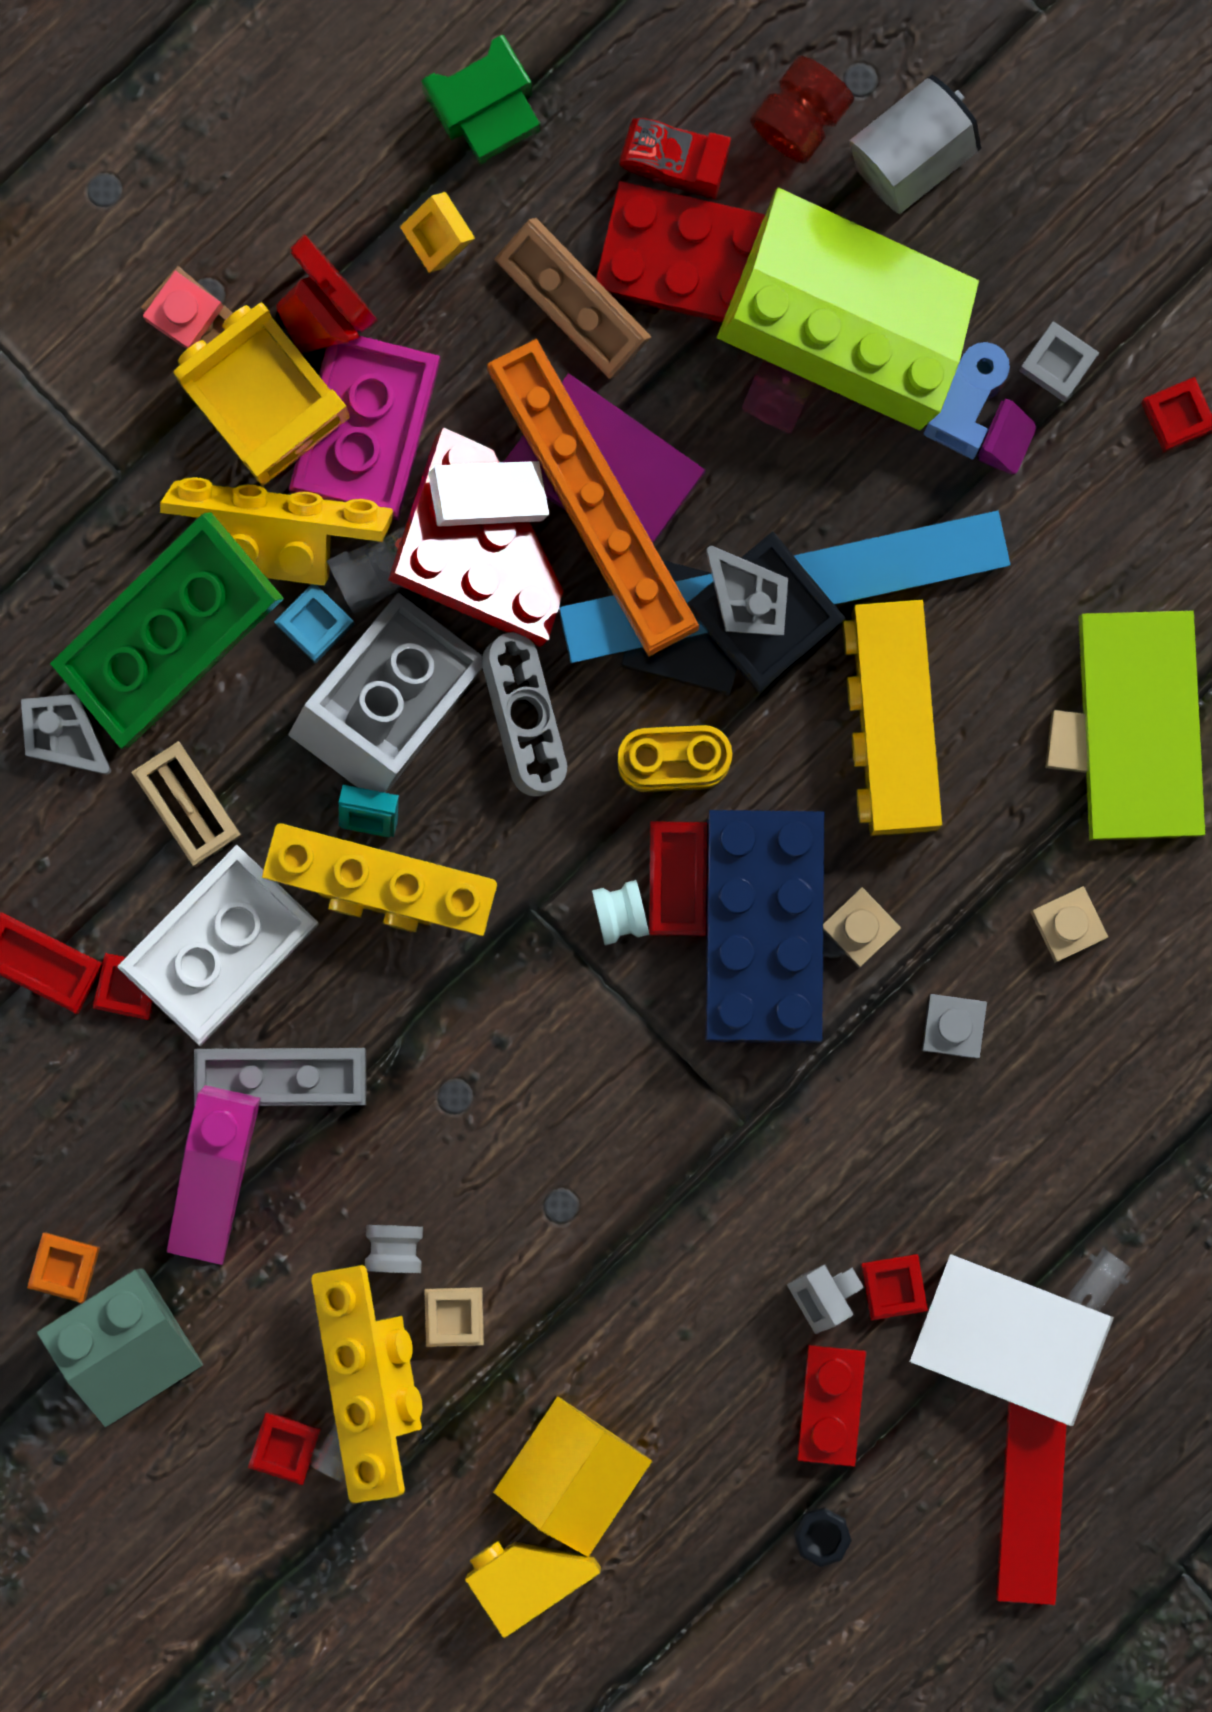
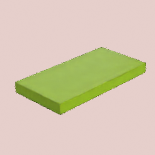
M1194 611L1081 614L1079 616L1083 714H1085L1089 841L1204 836L1205 819Z

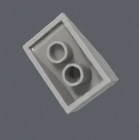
M397 593L305 703L288 736L356 787L387 793L483 669L482 655L400 593Z

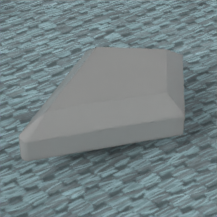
M709 546L706 549V554L726 632L784 636L788 578L719 548Z
M76 694L21 699L25 755L27 757L105 775L110 774V766L82 701Z

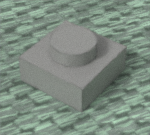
M1053 321L1027 357L1019 372L1063 402H1066L1097 358L1099 352Z
M930 994L928 997L921 1051L979 1059L987 1002Z

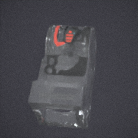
M405 527L389 534L382 542L372 541L350 553L345 551L327 560L352 614L404 588L388 581Z

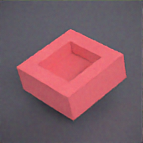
M174 271L143 314V318L179 345L188 349L200 341L222 310L223 305L209 293L177 271Z

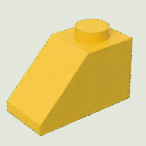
M497 1541L469 1560L475 1569L467 1574L465 1580L502 1637L505 1638L600 1574L601 1567L594 1557L520 1542H514L503 1549L499 1541Z

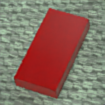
M651 821L649 936H706L707 822Z
M1 912L0 976L79 1014L101 972L103 963Z

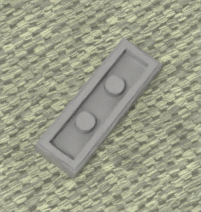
M366 1048L194 1049V1106L198 1092L205 1085L260 1097L259 1106L366 1105Z

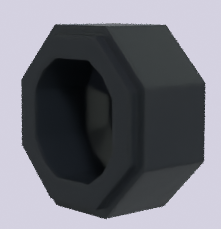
M825 1507L803 1513L793 1532L800 1556L819 1567L842 1561L852 1541L845 1518Z

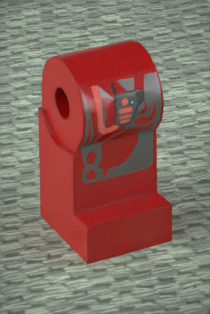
M635 118L631 120L619 159V165L631 173L653 179V182L716 200L730 153L731 137L709 132L707 136L675 128L656 120Z

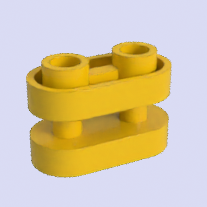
M707 725L637 729L624 738L618 751V770L621 778L629 787L641 792L701 790L715 787L728 774L732 761V747L726 735L719 729Z

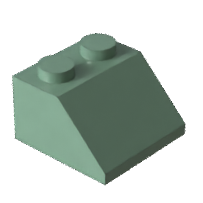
M144 1268L132 1271L37 1332L66 1381L105 1427L204 1365Z

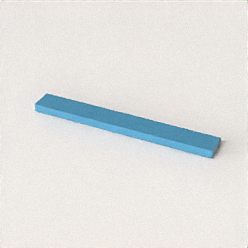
M999 510L794 555L834 605L1011 566ZM712 574L676 581L675 583L686 603H688L713 581ZM614 595L558 608L570 663L643 648ZM698 622L699 630L685 638L706 634L707 631Z

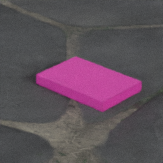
M359 336L358 339L347 343L327 347L319 376L330 390L333 389L345 403L351 418L296 460L289 487L290 493L312 492L320 495L322 499L347 502L352 499H367L375 502L379 507L393 509V519L399 520L441 361L440 356Z

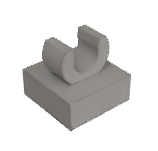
M825 1265L811 1270L787 1284L815 1334L835 1327L853 1316L845 1299L864 1288L853 1268L831 1277Z

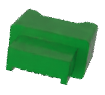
M500 35L491 41L487 56L449 77L432 73L421 81L423 93L450 140L463 135L480 165L532 134L541 132V124L526 100L533 94L532 82L504 35Z

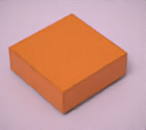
M43 1232L27 1288L84 1303L100 1247Z

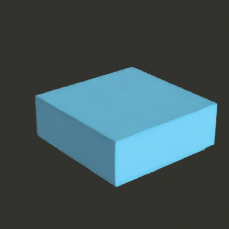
M311 584L274 621L276 626L315 664L355 624L315 584Z

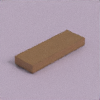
M537 218L529 219L495 257L494 260L609 379L616 377L651 339V336Z

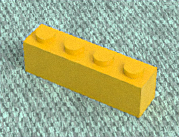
M923 600L855 605L851 613L852 620L843 621V643L845 655L855 654L857 676L847 677L849 709L850 711L860 710L861 732L852 733L854 766H864L866 789H857L859 823L869 822L870 836L938 831L942 826Z

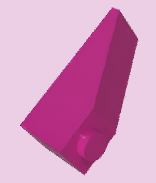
M207 1085L198 1092L183 1158L167 1253L223 1265L261 1100L260 1097Z

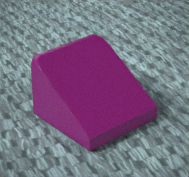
M1008 399L1001 401L977 456L979 457L978 461L1009 474H1016L1019 471L1036 431L1034 421L1013 401Z

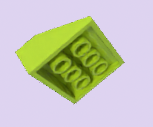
M778 187L773 194L717 339L920 431L942 410L960 362L979 280Z

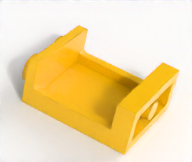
M261 302L252 309L246 305L232 313L222 324L224 331L208 344L201 340L185 350L178 358L180 366L173 373L179 384L263 487L351 417L345 403L333 389L330 390L274 321L267 307Z

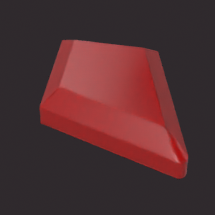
M310 277L301 279L276 304L277 311L300 353L347 343L359 338V334L337 310L327 295Z

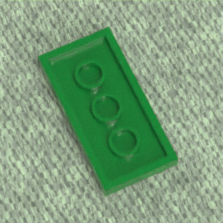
M212 512L203 513L50 664L121 749L131 747L284 598Z

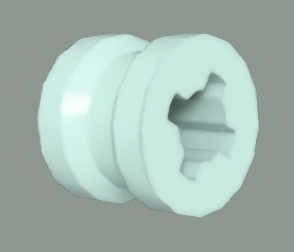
M637 880L625 882L622 889L612 892L604 888L592 890L605 945L616 943L620 936L630 933L636 937L649 935Z

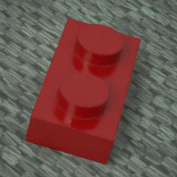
M808 1344L797 1452L798 1461L855 1467L866 1359L865 1350Z

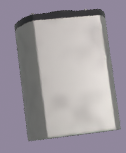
M934 75L929 76L849 140L857 171L875 193L898 214L905 211L982 149L977 120L962 102L965 97L958 90L953 92Z

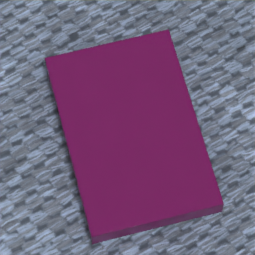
M568 373L562 384L654 545L705 474V469ZM523 435L503 463L533 462L538 460ZM540 465L546 497L566 511Z

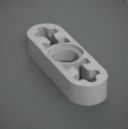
M514 632L506 633L487 646L482 656V668L512 780L521 792L530 796H542L557 788L564 781L567 774V762L537 649L529 638ZM506 647H508L511 655H520L522 663L514 669L517 685L522 684L526 680L530 687L518 688L510 694H506L504 688L509 687L515 682L512 669L508 665L500 666L498 662V657L506 652ZM526 700L535 706L538 712V722L535 728L529 730L522 729L513 722L510 710L514 701ZM540 734L543 735L544 742H540L534 747L536 757L539 763H548L551 768V772L543 776V783H541L539 775H529L527 771V765L532 763L535 758L532 745L530 744L523 749L519 746V742L533 740Z

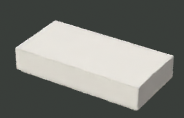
M539 461L437 465L428 472L437 526L543 521L549 515Z

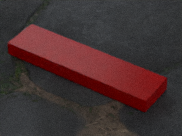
M1008 1401L996 1599L997 1601L1056 1605L1067 1424Z

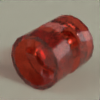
M797 56L779 80L780 94H768L750 118V123L756 132L781 154L795 162L807 164L826 140L824 127H836L854 103L855 98L844 82L826 67L808 57Z

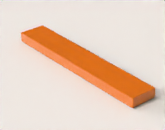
M535 339L487 363L489 375L648 657L699 630L697 620L538 340Z

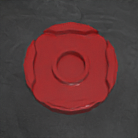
M303 234L290 247L292 250L290 253L356 331L364 332L367 328H371L378 322V319L317 246Z

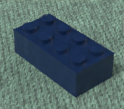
M709 810L705 1042L811 1044L822 1042L824 811Z

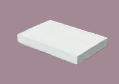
M238 845L117 966L199 1046L235 1012L319 925L318 921L277 882L263 879V869Z
M950 1254L910 1362L1073 1426L1114 1317Z

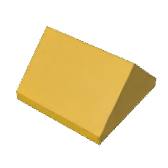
M557 1396L493 1493L539 1530L589 1557L652 1460Z

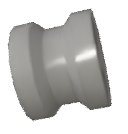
M366 1225V1237L371 1241V1254L365 1259L367 1271L421 1273L422 1261L416 1256L417 1243L423 1238V1227Z

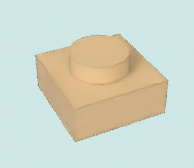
M1084 886L1031 911L1032 917L1055 963L1108 938Z
M863 887L823 924V931L858 968L901 929Z

